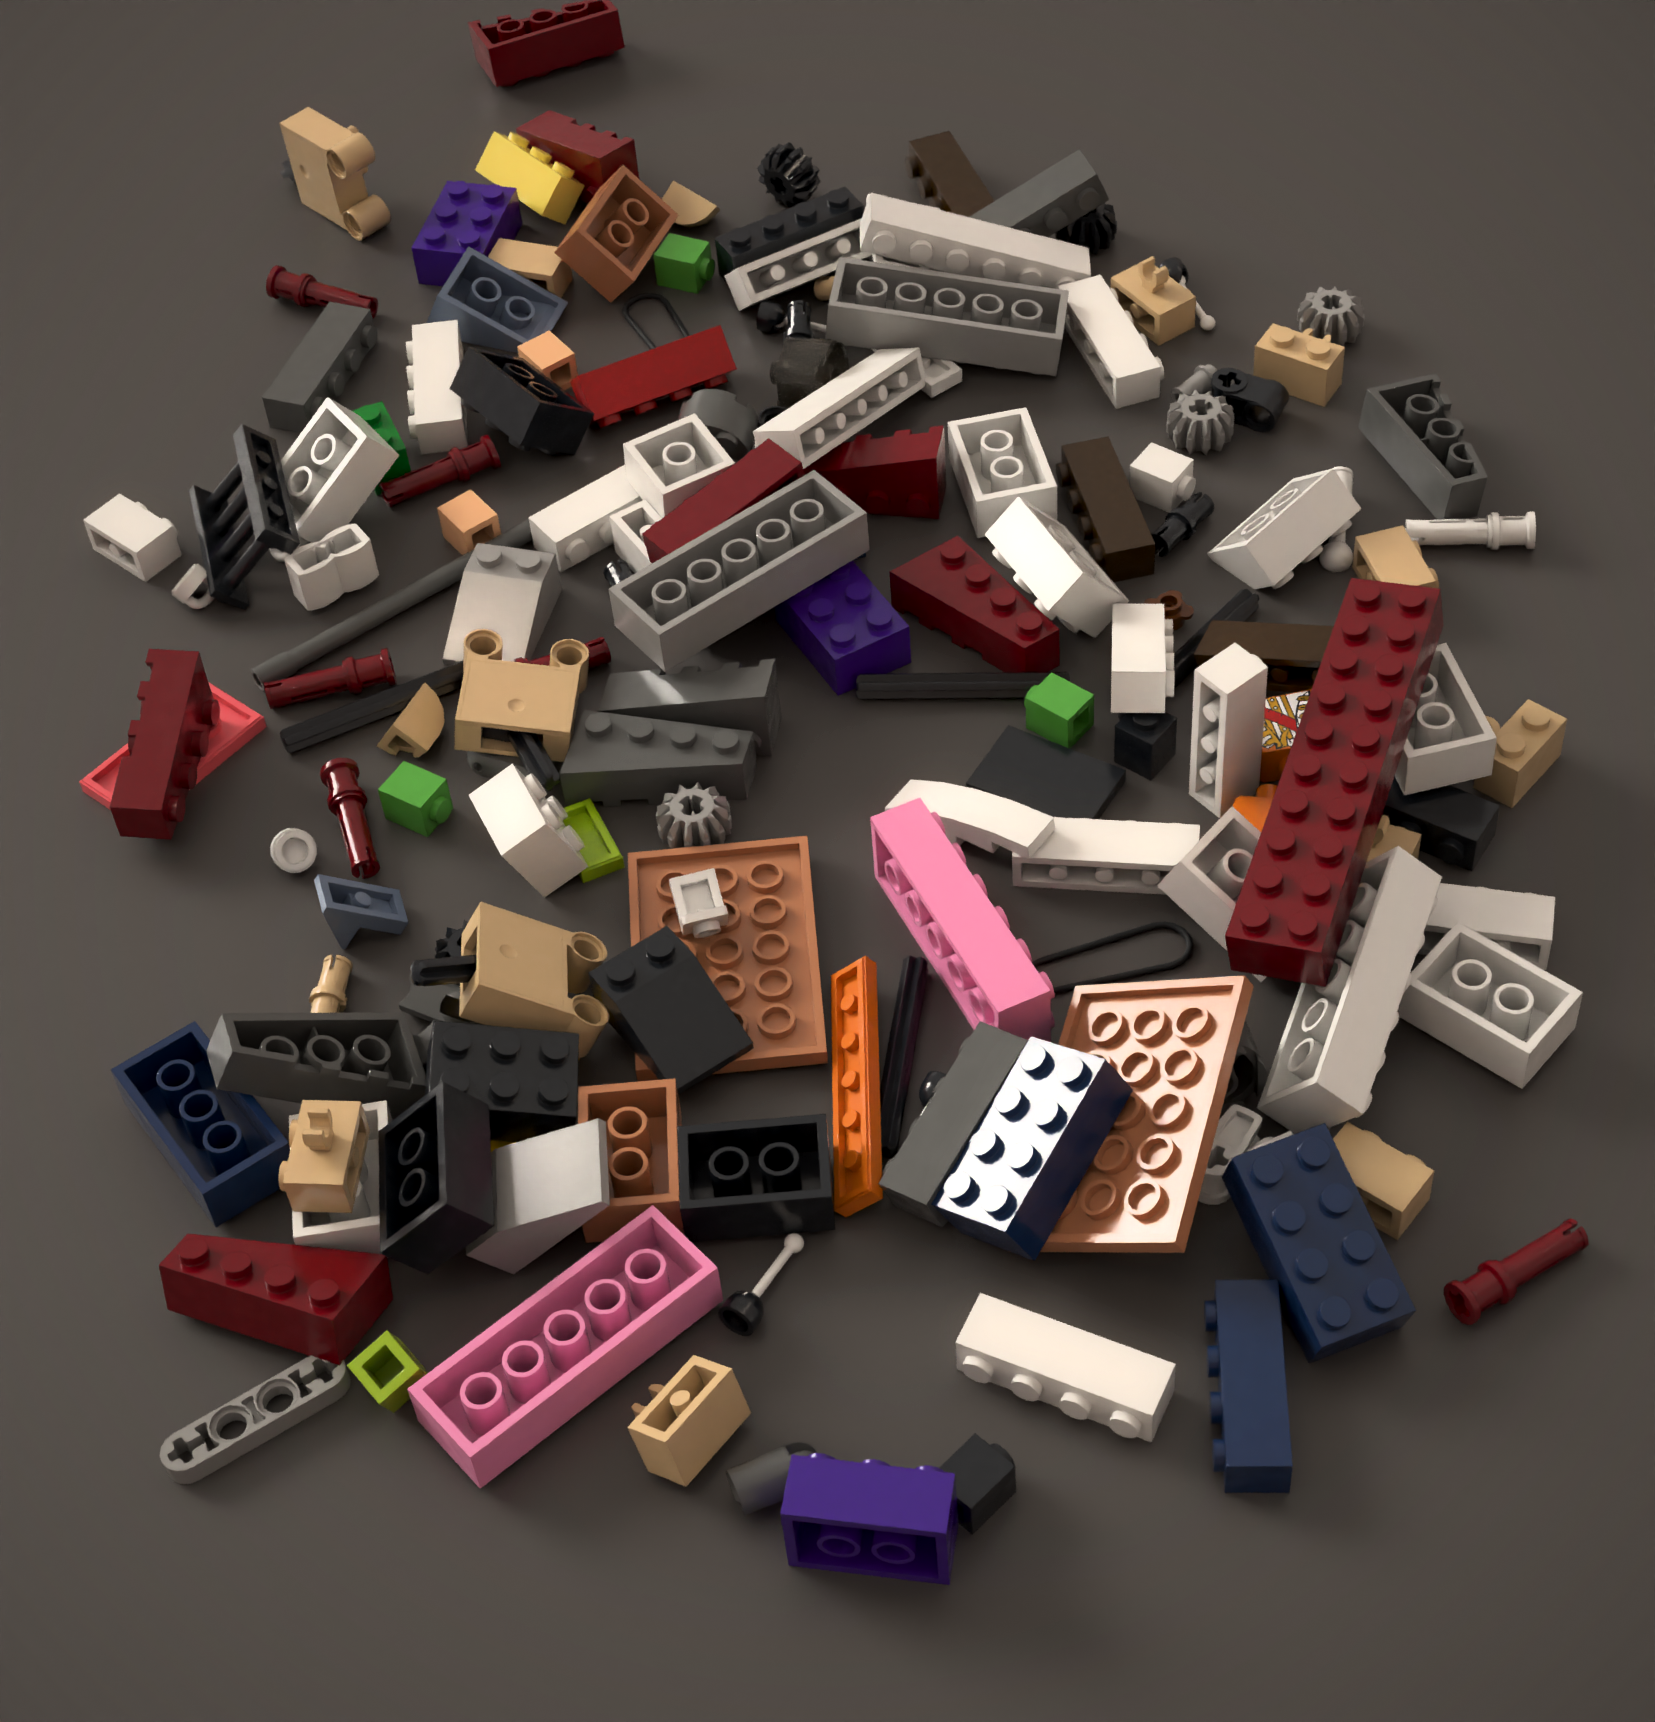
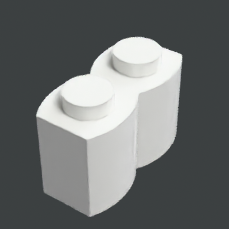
M357 524L339 527L328 533L321 541L308 543L295 549L291 555L288 554L284 559L294 596L307 611L324 608L336 601L343 593L362 589L379 576L371 540Z

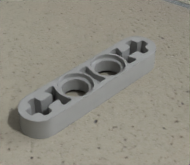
M310 1355L173 1433L164 1441L160 1449V1459L167 1475L179 1484L197 1482L335 1403L350 1388L351 1378L345 1361L343 1360L341 1365H337ZM325 1371L330 1376H333V1379L326 1383L321 1378H318V1375ZM301 1383H303L305 1390L309 1393L305 1397H302L298 1387ZM287 1394L293 1397L291 1405L282 1412L272 1413L266 1410L268 1402L277 1395ZM232 1421H242L247 1424L243 1434L235 1439L226 1440L220 1437L222 1428ZM207 1437H210L214 1445V1449L209 1451L206 1442L203 1440ZM188 1451L193 1456V1459L184 1464L179 1455L182 1452Z

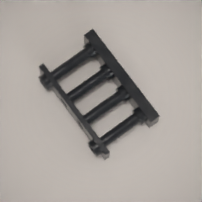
M241 424L233 434L238 456L236 464L212 493L195 485L190 488L189 492L210 596L223 604H231L246 610L250 605L244 581L246 576L269 548H276L291 555L300 542L276 439ZM243 481V488L228 505V499ZM249 507L250 512L234 531L233 525ZM255 534V540L243 555L239 557V551L251 536Z

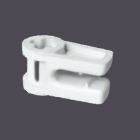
M1234 1104L1219 1119L1198 1201L1208 1205H1218L1230 1198L1222 1175L1232 1157L1246 1153L1248 1149L1260 1141V1138L1257 1136L1262 1125V1117L1248 1108Z

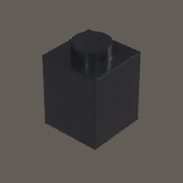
M1167 712L1127 713L1115 725L1114 762L1151 781L1176 754L1177 717Z
M976 1433L940 1467L944 1472L955 1473L958 1523L972 1535L1016 1493V1472L1012 1457L1003 1447L996 1443L989 1445Z

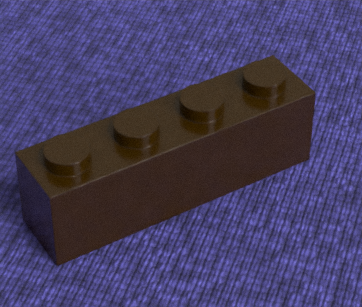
M950 131L909 141V157L905 158L907 174L910 179L915 178L922 199H927L931 207L970 217L994 202V199Z
M1109 436L1062 445L1061 463L1056 464L1057 480L1060 487L1067 488L1069 510L1071 514L1077 513L1080 537L1082 541H1089L1090 556L1113 582L1153 575L1155 569V542Z
M1212 620L1194 653L1197 667H1199L1233 643H1236L1250 654L1259 657L1268 667L1266 691L1299 692L1312 690L1334 626Z

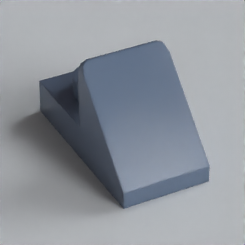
M318 874L314 879L322 913L342 949L347 948L360 927L401 935L408 924L400 890L321 874Z

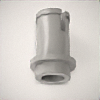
M1210 364L1197 366L1194 370V375L1178 387L1172 389V400L1177 402L1180 394L1192 396L1194 390L1199 394H1206L1209 391H1212V394H1214L1211 379L1217 369Z

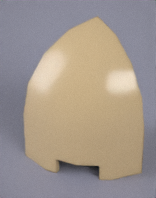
M675 181L671 183L662 198L679 215L674 223L685 227L706 224L720 211L717 205Z
M425 682L377 744V747L395 756L400 750L413 753L415 758L426 753L436 741L445 723L444 708L437 694Z

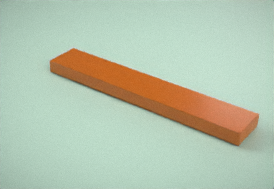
M867 956L858 959L831 975L834 1211L845 1218L883 1199V1189L878 1184L882 1178L877 964Z

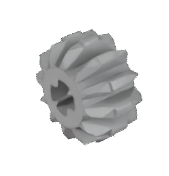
M1336 286L1332 290L1319 287L1317 293H1306L1305 300L1300 303V308L1298 309L1297 321H1299V330L1302 333L1308 328L1313 329L1312 336L1319 339H1324L1327 334L1331 335V343L1344 346L1345 342H1355L1357 335L1361 333V328L1364 326L1365 314H1363L1361 298L1352 296L1351 290L1348 289L1338 291Z
M1194 390L1192 396L1180 394L1177 402L1170 403V409L1167 413L1166 431L1168 439L1174 441L1176 449L1187 448L1189 455L1195 451H1201L1204 455H1207L1209 449L1221 451L1223 444L1230 442L1233 435L1235 416L1233 406L1226 403L1225 396L1213 397L1212 391L1206 394H1199Z
M699 782L692 789H686L679 785L677 794L665 793L663 804L657 806L656 812L658 834L660 839H662V843L668 844L671 849L724 844L725 836L731 834L732 828L730 805L726 800V796H719L715 786L703 790Z

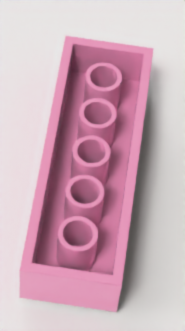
M917 798L870 817L875 878L973 1030L981 1021L1027 1040L1032 1036L1051 1042V1028L1055 1027L1054 1017L1051 1012V999L1055 997L1053 985L1047 974L1043 971L1038 973L1032 964L1031 954L1024 940L1021 938L1016 940L1011 933L1009 922L1003 909L1000 906L994 907L988 899L987 889L982 878L978 874H971L967 868L966 859L958 843L951 844L948 840L940 816L936 812L930 813L921 798Z
M652 1205L410 1386L407 1390L418 1421L481 1489L721 1303L723 1296L718 1267Z

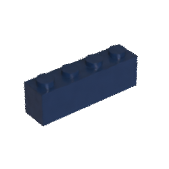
M1278 1279L1215 1280L1214 1300H1204L1205 1332H1215V1345H1207L1208 1378L1217 1377L1218 1392H1210L1209 1395L1210 1423L1220 1424L1221 1439L1212 1440L1213 1472H1223L1224 1493H1290L1293 1463Z

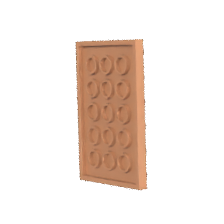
M808 836L628 853L631 947L668 926L695 955L753 1042L754 1048L713 1074L828 1063ZM714 868L723 903L728 911V925L720 926L721 931L719 933L704 938H695L693 933L682 935L669 879ZM635 1053L637 1081L659 1080Z
M1245 975L1075 986L1058 1045L1106 1059L1129 1084L1133 1092L1040 1252L1185 1253L1254 987Z

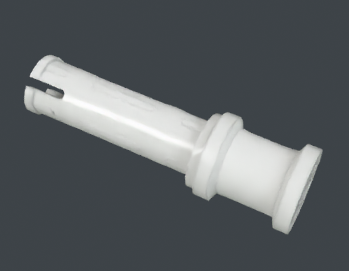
M1491 512L1490 515H1486V518L1406 519L1405 530L1411 540H1416L1419 545L1486 544V548L1491 550H1498L1500 545H1525L1527 549L1535 548V512H1527L1525 516H1499L1498 512Z

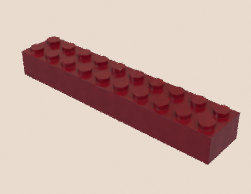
M1357 578L1350 579L1225 934L1231 970L1326 987L1443 629L1441 589Z

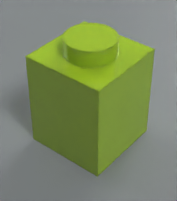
M388 1330L347 1365L378 1404L393 1413L410 1399L407 1389L429 1373L403 1341Z

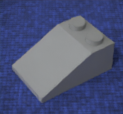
M477 543L463 571L442 658L443 664L452 665L463 661L464 639L467 634L477 629L492 630L500 635L503 643L502 661L514 662L519 657L527 658L529 661L562 591L556 554Z
M599 1118L493 1150L491 1152V1164L493 1172L494 1226L466 1246V1256L515 1274L608 1207L610 1200L606 1121Z

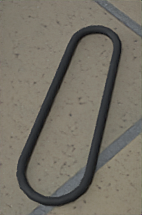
M642 293L631 297L624 304L622 312L625 319L650 349H654L656 346L628 312L629 307L641 299H657L664 303L683 336H690L669 300L662 295Z
M1161 921L1149 923L1050 954L1032 961L1034 967L1153 929L1166 928L1174 930L1181 934L1186 941L1185 953L1175 961L1053 987L1054 993L1058 994L1072 991L1075 989V986L1104 984L1174 969L1184 964L1191 957L1194 946L1192 937L1186 929L1176 923Z

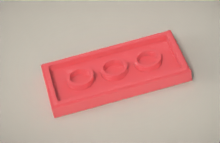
M209 683L213 699L219 702L220 716L218 723L211 727L208 736L207 754L205 757H201L198 763L196 784L267 727L264 716ZM128 743L79 781L84 793L109 810L122 756L130 757Z

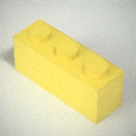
M494 131L475 171L496 185L516 188L519 201L541 216L566 224L585 186L572 177L575 171L557 161L553 165L550 163L552 158L550 154L534 146L532 149H529L530 141L514 132H510L507 137Z

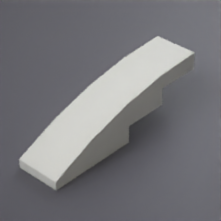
M911 779L885 807V811L921 798L930 813L936 812L940 816L945 828L946 837L951 844L956 842L960 846L964 841H967L991 853H994L999 846H1002L1027 859L1034 855L1055 830L1054 817L994 794L945 782Z

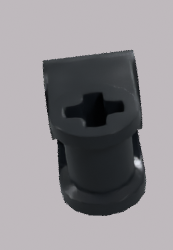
M1222 368L1212 375L1213 397L1225 396L1226 403L1233 406L1235 424L1262 433L1269 432L1274 428L1289 401V393L1281 383L1247 374L1236 368Z

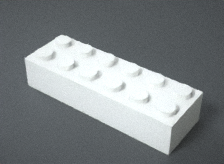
M1400 846L1366 862L1326 987L1301 983L1257 1109L1295 1134L1323 1123L1330 1129L1352 1118H1358L1365 1113L1372 1101V1094L1370 1092L1376 1074L1385 1062L1386 1054L1384 1050L1390 1032L1395 1028L1399 1020V1013L1397 1011L1403 993L1412 981V974L1410 972L1416 954L1425 942V935L1423 933L1429 916L1436 908L1438 902L1436 894L1442 876Z

